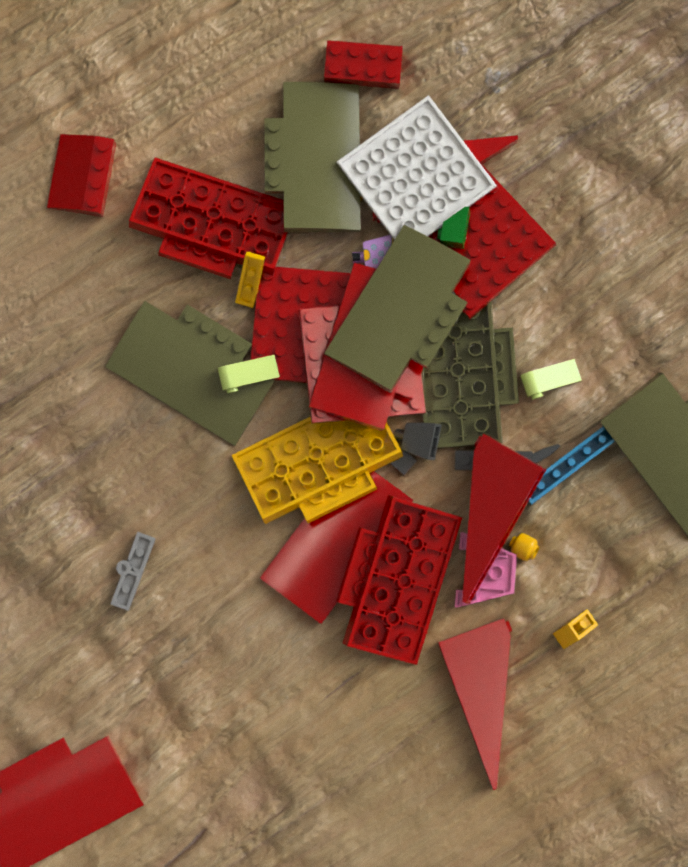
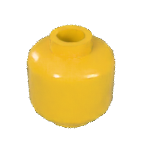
M520 533L517 537L514 536L509 544L512 547L511 552L523 561L533 560L539 551L537 540L525 533Z

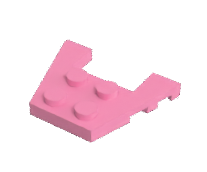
M460 532L459 550H466L467 534ZM504 549L500 550L470 604L514 594L516 554ZM456 590L455 607L470 605L462 602L463 590Z

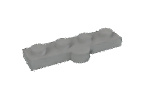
M137 532L127 561L122 560L116 566V570L121 577L111 605L127 611L130 610L156 538Z

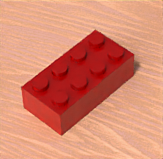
M327 40L324 83H343L366 87L399 89L403 46Z

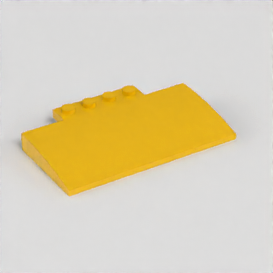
M308 417L233 454L232 457L264 523L267 524L299 507L307 523H310L377 490L369 473L403 457V454L387 422L384 430L379 431L352 421L311 424V417Z

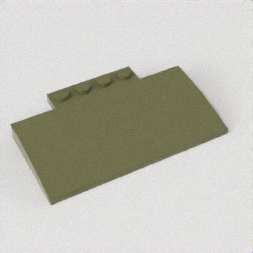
M283 82V118H264L265 194L284 193V232H361L360 194L337 164L338 160L360 145L359 85L324 82Z
M404 225L324 355L391 393L411 360L428 369L468 302L453 294V291L469 267L471 260Z
M144 301L105 366L234 446L238 443L275 383L274 379L243 385L238 387L236 392L227 393V390L223 391L218 367L244 362L243 359L252 347V343L188 304L178 320Z
M491 301L471 319L462 312L428 369L423 367L421 376L426 413L423 414V422L442 425L437 448L475 446L476 440L479 436L482 437L483 434L503 444L500 406L519 404L513 327L494 329Z
M658 373L599 422L688 536V400L684 402L665 375Z

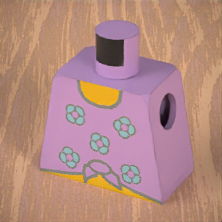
M391 235L363 242V251L352 252L353 264L364 263L365 266L377 269L393 243Z

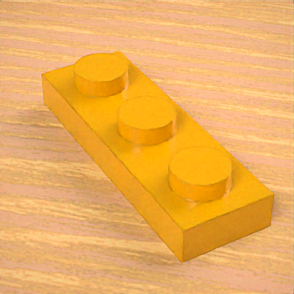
M246 252L235 303L251 308L254 307L265 261L264 256Z

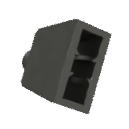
M406 423L405 430L396 429L394 437L396 440L402 441V450L427 460H435L442 425L435 423Z

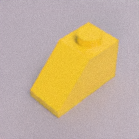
M586 609L556 630L553 635L562 648L566 649L583 638L598 624L588 609Z

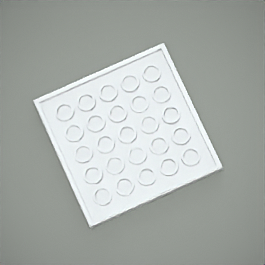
M429 95L337 161L338 166L394 240L404 225L429 237L443 226L445 220L465 206L470 207L497 187Z

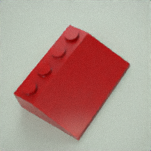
M60 134L47 208L98 217L104 216L116 149L114 139L90 135Z

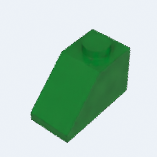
M465 206L443 222V226L439 228L437 236L441 244L446 247L464 249L470 218L469 207Z

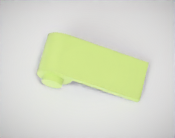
M275 355L218 367L222 390H227V393L236 392L238 387L280 377Z
M575 359L520 375L526 395L531 397L532 400L543 397L542 393L548 390L582 381Z

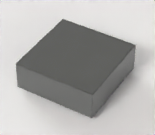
M401 449L403 457L390 464L405 475L417 460Z

